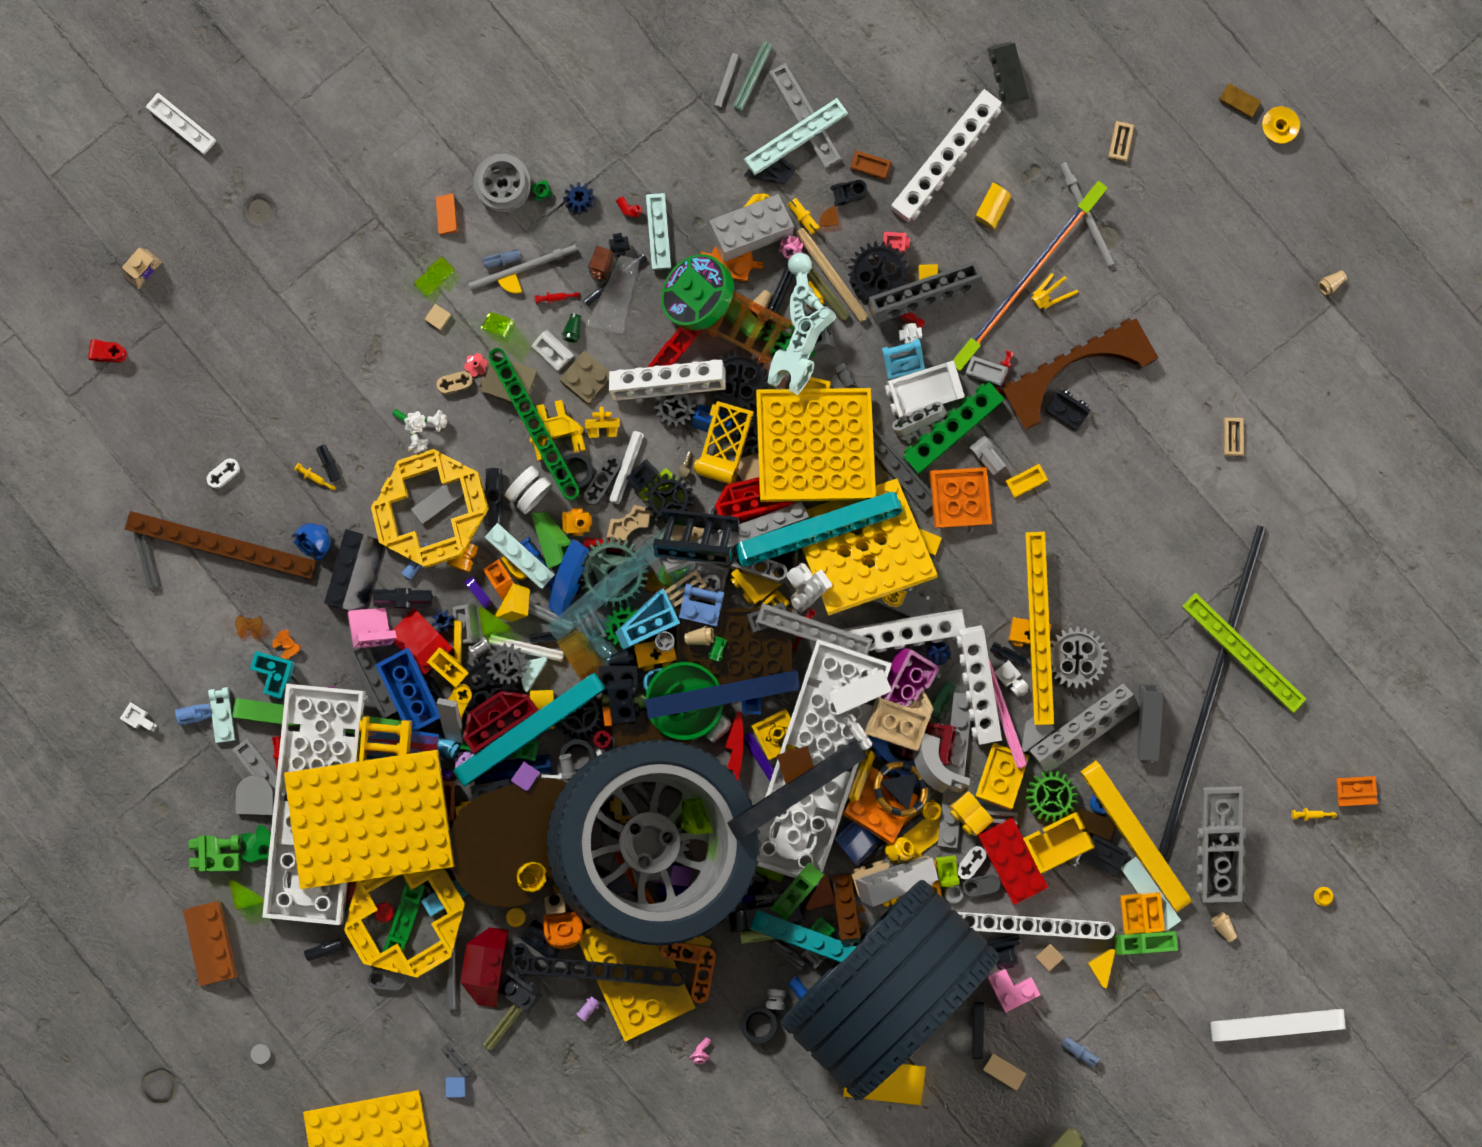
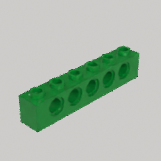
M990 382L987 385L981 384L975 390L976 394L973 397L967 396L961 402L962 406L959 409L953 408L946 415L948 418L945 421L939 420L932 427L933 431L930 434L924 433L918 439L919 443L916 446L910 445L903 452L905 454L903 459L917 475L923 472L1003 403L1004 398ZM983 399L986 406L978 407L976 400ZM968 411L972 417L966 420L961 416V413ZM950 423L955 424L957 431L950 432L947 429V425ZM933 437H942L943 443L935 444ZM926 448L929 455L922 457L919 455L918 450Z

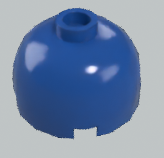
M303 524L292 535V538H296L294 540L295 545L308 557L310 553L316 556L314 560L321 561L331 546L328 529L322 524Z

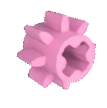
M789 235L786 239L782 238L779 252L783 253L784 258L790 259L795 253L802 252L803 243H800L798 237Z

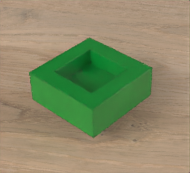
M821 916L810 928V930L826 936H830L835 930Z

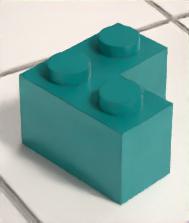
M255 651L250 670L268 675L263 694L285 700L286 684L290 683L296 663Z

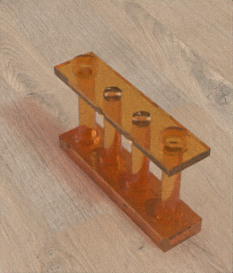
M734 291L731 303L734 304L735 301L741 303L740 308L742 309L729 334L727 335L718 330L729 307L717 322L705 328L707 329L706 333L715 338L719 335L758 356L757 360L765 364L768 361L772 362L773 358L769 357V354L782 329L784 330L785 327L790 329L792 321ZM754 310L758 312V319L744 344L736 340L735 337L748 312ZM771 319L775 321V328L761 353L752 348L764 322Z

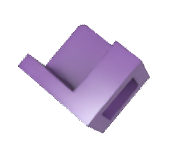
M523 762L512 778L510 785L515 784L524 791H528L536 778H539L540 772Z

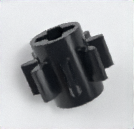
M622 232L613 234V239H609L610 250L616 253L617 257L626 256L625 251L630 250L628 237H622Z

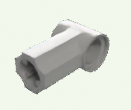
M985 436L969 447L973 456L987 467L992 476L1006 466Z

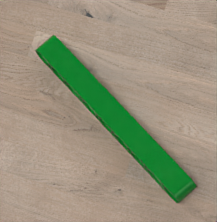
M500 348L492 349L489 353L490 363L559 490L566 500L575 501L580 494L579 488L507 355ZM497 353L503 355V359L500 362L493 361V356ZM505 370L512 372V376L509 379L502 377V373ZM513 387L521 388V393L514 396L511 394V390ZM527 403L530 405V410L528 412H521L520 406ZM532 420H537L539 422V427L537 429H531L529 427V423ZM541 437L549 439L546 446L538 444V440ZM552 453L558 456L557 461L554 463L547 461L548 455ZM560 470H564L567 473L566 478L563 480H559L556 477L557 472ZM568 487L576 489L574 496L569 497L565 494Z

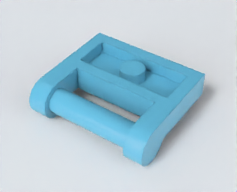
M919 339L913 340L912 343L892 348H882L888 380L925 369ZM915 350V353L890 359L891 355Z

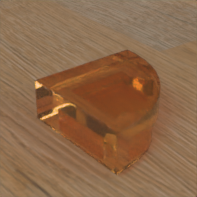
M836 206L828 208L822 214L819 221L820 227L838 226Z

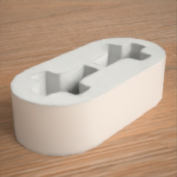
M231 458L223 461L208 474V485L214 489L223 487L239 473V463ZM229 463L231 465L235 464L233 472L229 470L224 473L228 469L227 465ZM221 474H223V476L219 478V484L211 483L213 482L212 477L214 475L216 477H219Z
M976 846L971 848L957 867L960 878H971L984 862L986 852L982 847ZM980 850L982 859H976L973 863L971 861L974 857L972 852ZM970 863L972 865L969 868L970 875L965 874L963 876L961 874V867H966Z

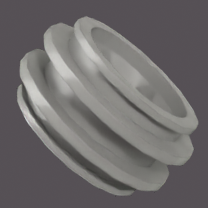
M495 154L486 158L477 167L474 174V189L479 201L486 208L496 212H509L519 208L527 200L531 190V179L526 166L518 158L509 154ZM496 169L500 170L498 174H494L493 171ZM507 170H513V175H508ZM491 180L492 184L490 186H486L485 181ZM516 181L520 182L518 188L513 186V183ZM506 182L508 184L507 187H498L500 183L504 184ZM493 192H496L498 194V197L491 196V194Z

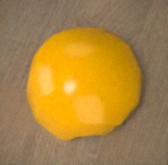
M536 862L524 864L517 873L518 886L526 892L533 893L539 891L546 883V869Z

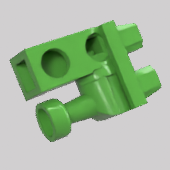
M232 835L231 839H222L216 836H198V838L189 840V850H199V858H189V868L202 872L242 871L240 853L221 854V848L231 847L233 851L240 850V835Z

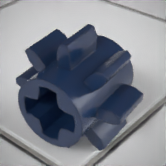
M438 609V615L431 616L435 619V622L431 625L432 627L438 626L437 632L445 629L448 633V627H454L451 620L455 617L453 615L448 616L449 611L447 609L444 613H441ZM443 616L445 619L448 618V620L445 621L446 625H442L441 623L438 624V622L441 621L440 617Z
M944 642L932 643L931 648H927V656H929V661H932L935 665H943L947 659H951V650H949V645H946Z

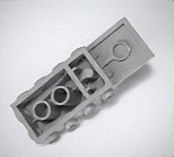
M1242 786L1203 788L1201 828L1197 829L1199 843L1197 857L1200 858V865H1197V876H1200V883L1196 884L1197 894H1200L1203 903L1242 902V893L1245 892L1244 881H1242L1243 875H1245L1243 857L1246 855L1245 845H1243V839L1246 838V829L1242 826Z

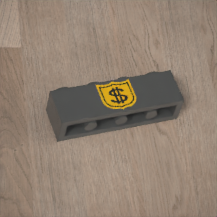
M911 588L869 601L905 618L928 615L933 604L929 596L921 593L920 595L914 594Z

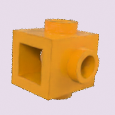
M572 508V511L562 512L564 532L572 533L573 536H582L584 532H590L592 517L589 515V512L583 510V508Z

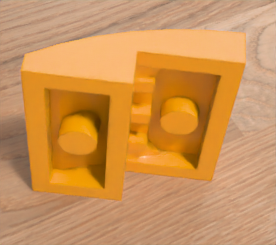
M1161 892L1119 895L1125 935L1165 931Z

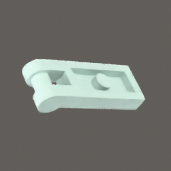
M224 687L222 690L217 691L210 689L208 692L215 743L236 741L229 688ZM223 697L224 703L217 704V698Z

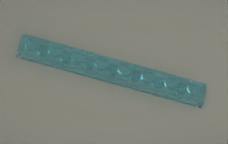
M665 527L546 626L557 641H560L659 558L654 556L653 542L654 538L663 539Z

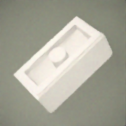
M548 330L542 332L531 346L558 372L574 357Z

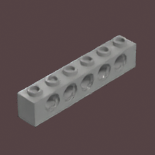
M1121 684L1033 747L1030 752L1035 762L1047 775L1049 771L1057 768L1140 707L1134 694L1124 684Z

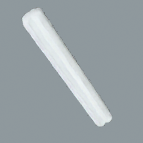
M634 431L632 433L609 499L612 503L619 504L621 502L628 482L626 477L632 471L644 436L641 432Z
M491 635L489 639V645L495 647L499 645L502 648L504 643H506L507 647L514 644L515 650L519 647L521 648L520 653L545 657L562 662L564 657L563 651Z

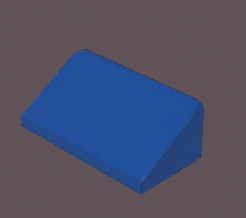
M699 404L693 416L691 426L708 433L713 417L710 415L711 408ZM719 412L722 420L728 417V415ZM733 418L724 422L728 432L734 421ZM721 425L717 426L713 432L717 437L725 434Z

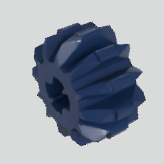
M577 182L576 188L573 184H570L571 191L568 189L564 191L568 195L563 197V201L567 202L565 207H571V213H574L577 209L578 215L582 214V209L588 213V207L593 208L594 206L591 202L595 200V196L591 195L593 189H588V184L586 183L581 187L580 182ZM578 195L582 196L583 199L580 202L579 200L576 201V196Z

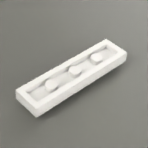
M159 93L147 104L146 108L202 154L205 155L215 144L216 139Z

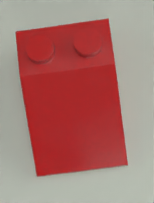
M415 608L391 630L396 632L397 638L394 640V643L401 650L410 648L419 669L425 675H429L434 670L427 661L439 647L448 654L454 651V648Z

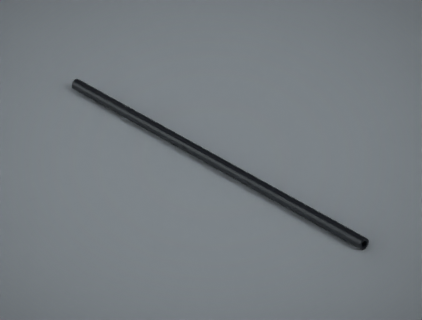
M1257 525L1228 620V624L1234 630H1236L1267 529L1263 526ZM1222 646L1219 649L1158 849L1164 857H1167L1228 657V652Z

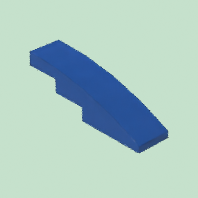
M573 539L557 572L548 606L551 611L561 618L564 617L581 586L578 580L585 569L582 563L589 552L588 548Z

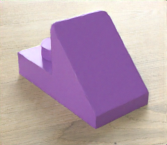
M670 865L666 868L672 885L690 886L692 868ZM661 878V879H656V880H651V882H655V883L661 882L662 884H664L662 878Z

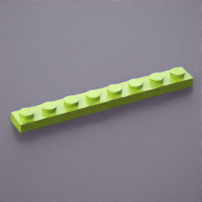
M1194 593L1183 604L1181 608L1291 713H1294L1302 705L1306 698L1197 593Z

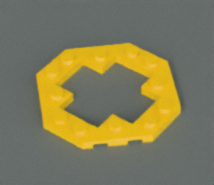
M435 449L398 460L394 466L393 473L390 478H387L380 490L381 494L377 501H374L371 506L379 543L425 568L461 557L489 509L480 473ZM438 469L441 483L444 486L461 481L468 513L451 519L455 537L421 548L416 531L399 536L391 503L409 498L404 480Z
M435 869L402 874L411 890L429 880L448 913L431 923L441 941L407 960L399 944L381 953L362 919L378 911L369 893L398 875L357 881L344 931L363 964L417 978L452 957L465 902L446 870Z

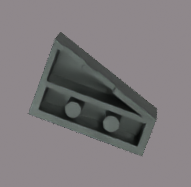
M1006 42L987 48L989 59L994 69V78L1000 88L998 90L1000 100L1004 101V104H1011L1029 99L1016 44Z

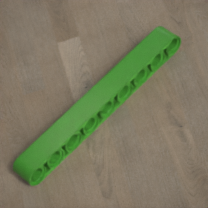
M235 698L232 718L282 725L284 705ZM370 717V723L396 726L401 724L399 720ZM293 723L288 724V726L300 727L301 725ZM346 729V734L355 735V729Z

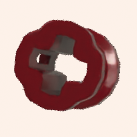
M599 731L595 734L594 743L600 749H606L611 744L612 739L608 732ZM600 735H604L605 738H608V740L605 741V745H602L600 742H597V740L600 739Z

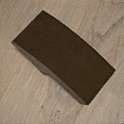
M1079 807L1077 813L1085 826L1083 830L1111 841L1116 830L1113 821Z

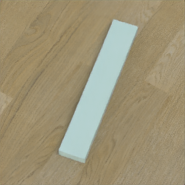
M836 98L744 158V162L755 176L847 116L848 112L838 98Z

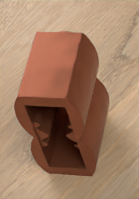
M595 246L588 266L591 278L599 281L607 278L614 258L611 250Z

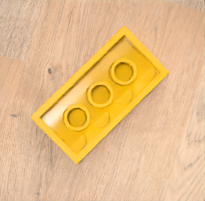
M902 1064L882 1084L863 1099L921 1106L926 1067ZM844 1087L843 1097L853 1098L847 1092V1088Z

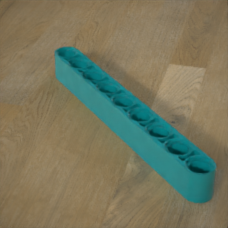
M889 492L744 540L735 545V551L741 566H749L893 518L901 514L903 509L896 492Z
M596 673L591 674L456 767L453 773L463 787L469 785L606 689Z

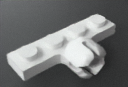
M804 563L799 564L796 568H792L786 574L789 582L797 589L790 597L793 607L800 613L809 608L832 586V583L822 569L813 575Z

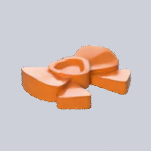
M287 629L280 631L276 638L273 639V648L280 645L286 648L281 655L283 659H290L291 656L296 655L301 649V646L292 640Z

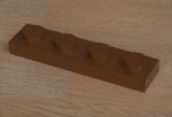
M851 874L832 876L841 944L861 942Z

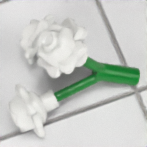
M398 409L392 412L393 416L405 423V430L409 431L412 440L408 451H413L415 454L425 452L427 449L426 445L429 440L419 439L418 435L415 434L422 432V428L426 427L425 422L433 424L436 432H440L441 428H445L447 425V416L441 410H438L434 417L428 416V418L421 415L419 411L408 413V416Z

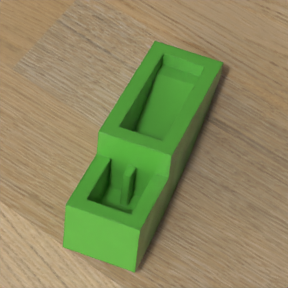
M1176 931L1113 935L1115 955L1178 951Z

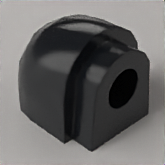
M1015 946L997 951L999 953V960L996 965L1004 969L1014 968L1016 964H1019Z

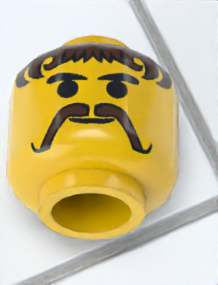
M905 837L897 838L892 845H886V856L893 864L905 863L912 859L914 846Z

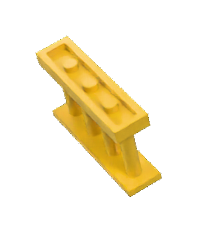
M365 716L363 720H360L359 732L362 733L359 761L367 759V750L396 753V755L410 754L412 720H402L398 726L370 723V716ZM369 731L397 733L400 736V743H397V745L369 743Z

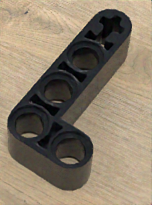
M803 901L786 921L792 923L806 920ZM772 906L730 913L729 923L731 933L750 930L757 910L780 919L782 918L770 909Z

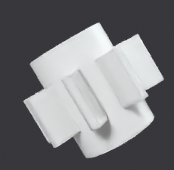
M915 323L905 324L902 326L903 330H899L900 341L904 340L905 344L922 338V329L917 328Z

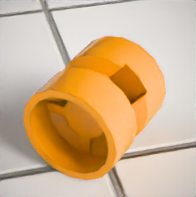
M469 543L461 557L447 561L446 565L470 573L473 565L471 558H475L479 547Z

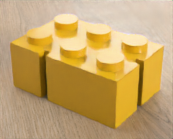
M1077 812L1043 828V831L1046 832L1044 834L1042 831H1037L1023 838L1040 873H1045L1095 848L1088 832L1082 831L1085 829V826Z

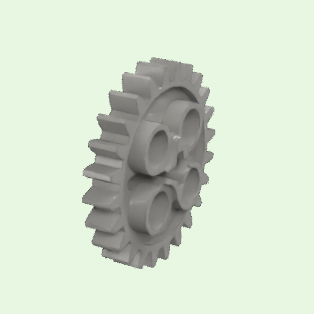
M1077 626L1075 632H1073L1072 628L1069 627L1068 633L1061 630L1062 637L1057 634L1054 636L1057 640L1056 642L1050 641V644L1053 646L1052 648L1050 647L1052 673L1055 672L1056 674L1053 679L1060 678V685L1067 682V688L1071 684H1074L1075 689L1078 688L1079 684H1081L1082 688H1085L1086 682L1091 686L1093 685L1092 679L1095 681L1099 680L1097 674L1104 675L1101 668H1107L1103 661L1108 660V657L1103 656V654L1108 650L1101 648L1105 643H1098L1100 636L1094 638V631L1087 634V628H1084L1080 632L1079 626ZM1075 641L1079 642L1078 656L1081 657L1077 663L1078 675H1075L1076 660L1072 659V656L1076 654ZM1064 643H1069L1072 646L1070 653L1064 652L1062 648ZM1083 644L1091 646L1090 653L1087 654L1082 651ZM1064 662L1071 664L1072 669L1070 672H1065L1062 669ZM1083 663H1088L1091 666L1089 673H1085L1082 670L1081 666Z

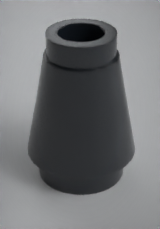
M627 648L609 655L608 664L609 666H633V664H637L636 652L634 649Z

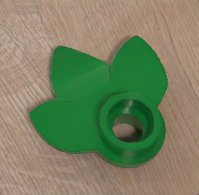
M258 825L255 834L245 833L240 835L242 845L246 849L240 857L245 861L268 860L269 851L266 855L262 853L264 847H267L268 850L270 848L271 833L265 826Z

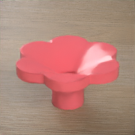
M477 353L474 356L469 355L467 357V363L464 365V368L472 377L486 373L488 361L483 359L481 354Z

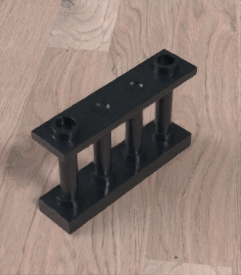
M663 508V522L667 525L663 539L654 538L653 549L655 557L731 565V547L727 546L731 531L739 532L740 530L739 517ZM674 525L686 526L682 541L671 540ZM693 527L704 528L700 544L689 543ZM712 529L724 530L720 546L708 545Z

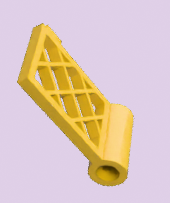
M718 401L716 405L712 404L710 415L713 417L700 459H697L694 464L696 475L726 484L735 483L753 411ZM721 407L727 408L730 416L723 420L719 416ZM741 412L748 414L746 422L739 425L735 416ZM733 418L737 427L728 432L724 422ZM721 425L725 434L716 438L713 433L714 429ZM739 430L742 435L741 440L734 444L730 434ZM728 437L731 446L722 450L718 441ZM716 443L720 452L714 456L708 455L709 446ZM732 448L736 452L734 462L729 461L725 455V452Z

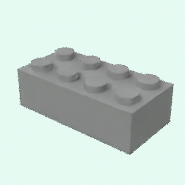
M779 194L709 220L708 231L723 262L780 241L782 238L785 239L789 235L793 236L794 225Z

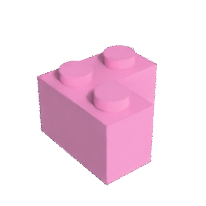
M1004 968L986 977L1005 1013L1040 996L1032 977H1028L1013 985Z

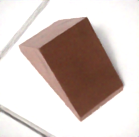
M824 874L805 909L811 910L835 903L827 875Z

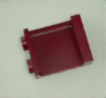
M928 722L925 733L940 739L939 758L943 765L950 766L957 728L951 725ZM900 746L899 751L902 757L914 759L912 749Z

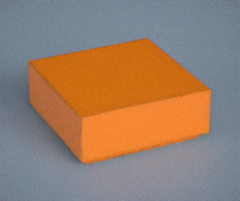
M602 707L604 727H611L610 707Z

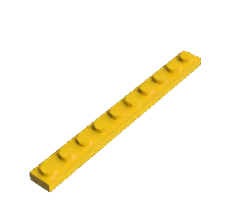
M1026 532L1034 725H1053L1045 532Z

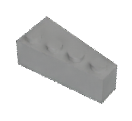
M927 855L855 879L861 902L872 907L905 894L919 880H925L930 886L933 885L934 881L939 880L933 858Z

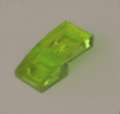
M441 256L414 282V286L427 298L455 271V268Z

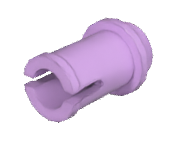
M593 996L587 998L585 1005L577 1012V1016L585 1022L596 1008L599 1009L600 1002Z

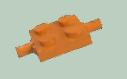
M716 246L712 254L700 252V254L713 256L730 270L735 281L747 282L752 268L763 270L764 262L753 261V251L725 262L722 261Z

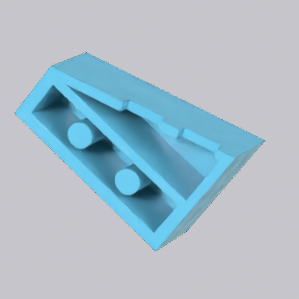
M664 588L652 596L615 632L623 650L680 623Z

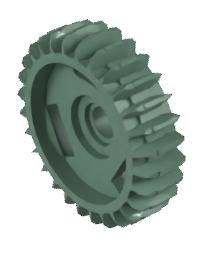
M611 536L610 542H607V539L604 537L602 544L596 540L597 546L594 547L590 544L591 551L585 557L584 564L582 563L585 569L581 574L583 577L579 578L578 581L585 584L581 586V589H588L585 595L591 593L592 601L598 598L597 604L605 601V607H607L609 602H611L612 607H615V602L622 606L623 600L629 604V597L635 600L634 593L641 594L638 588H645V585L641 583L642 580H648L647 577L643 576V574L648 573L647 569H643L647 562H641L645 556H638L641 551L640 548L634 551L635 544L633 543L629 547L627 539L624 543H621V537L618 538L617 542H614L613 536ZM606 548L625 550V556L605 554ZM610 567L618 569L617 577L611 578L608 576L607 571ZM594 570L601 586L598 589H594L588 572ZM631 575L635 576L637 579L626 593L621 591V588Z

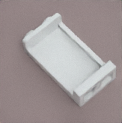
M954 360L886 381L887 385L885 386L887 396H891L893 404H890L893 415L897 414L898 418L933 402L944 404L965 397Z

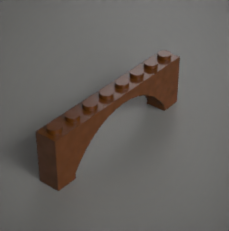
M1128 318L1120 323V327L1116 329L1111 327L1103 332V336L1099 338L1094 336L1087 340L1088 344L1083 347L1077 345L1070 350L1071 353L1065 356L1063 353L1055 357L1053 363L1048 365L1046 362L1038 366V371L1032 374L1029 371L1020 376L1021 380L1017 382L1012 380L1006 383L1001 393L1022 431L1024 432L1041 422L1039 416L1041 403L1049 383L1063 368L1071 363L1088 357L1105 356L1128 361L1137 365L1140 370L1155 362L1159 357L1137 318L1133 320Z

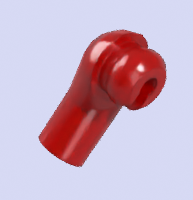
M624 196L616 200L624 216L637 218L641 215L642 207L640 205H628Z

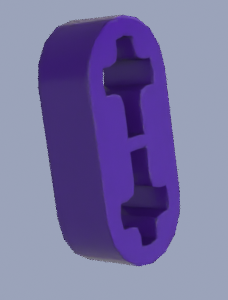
M472 576L464 582L486 610L494 605Z

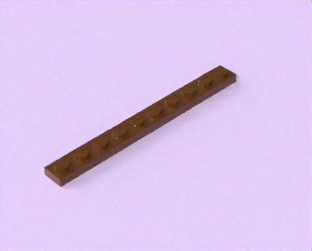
M133 511L129 512L125 525L126 531L312 580L317 562L316 560Z

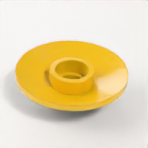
M1278 106L1270 109L1265 114L1262 121V129L1269 140L1279 144L1288 143L1299 133L1300 120L1292 109ZM1277 124H1281L1283 129H1278Z

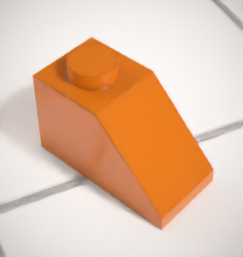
M498 559L483 568L503 601L514 582Z

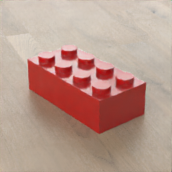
M1009 818L977 835L1012 905L1048 888L1013 818Z

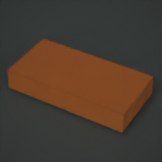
M856 150L850 170L886 180L892 161Z

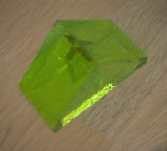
M490 311L481 328L507 342L516 324L513 319Z
M480 606L478 608L483 637L511 633L512 627Z
M700 798L684 799L682 801L681 828L694 836L713 832Z
M230 880L229 885L235 910L264 903V897L239 882Z

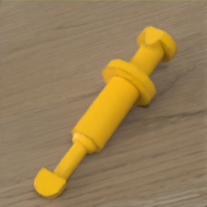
M300 463L294 468L295 472L299 471L305 475L304 479L309 478L319 485H325L331 491L337 488L326 483L324 478L311 471L312 468L307 470Z
M1304 808L1303 812L1291 811L1292 819L1303 817L1304 821H1308L1309 818H1323L1324 816L1337 817L1335 812L1308 811L1307 808Z

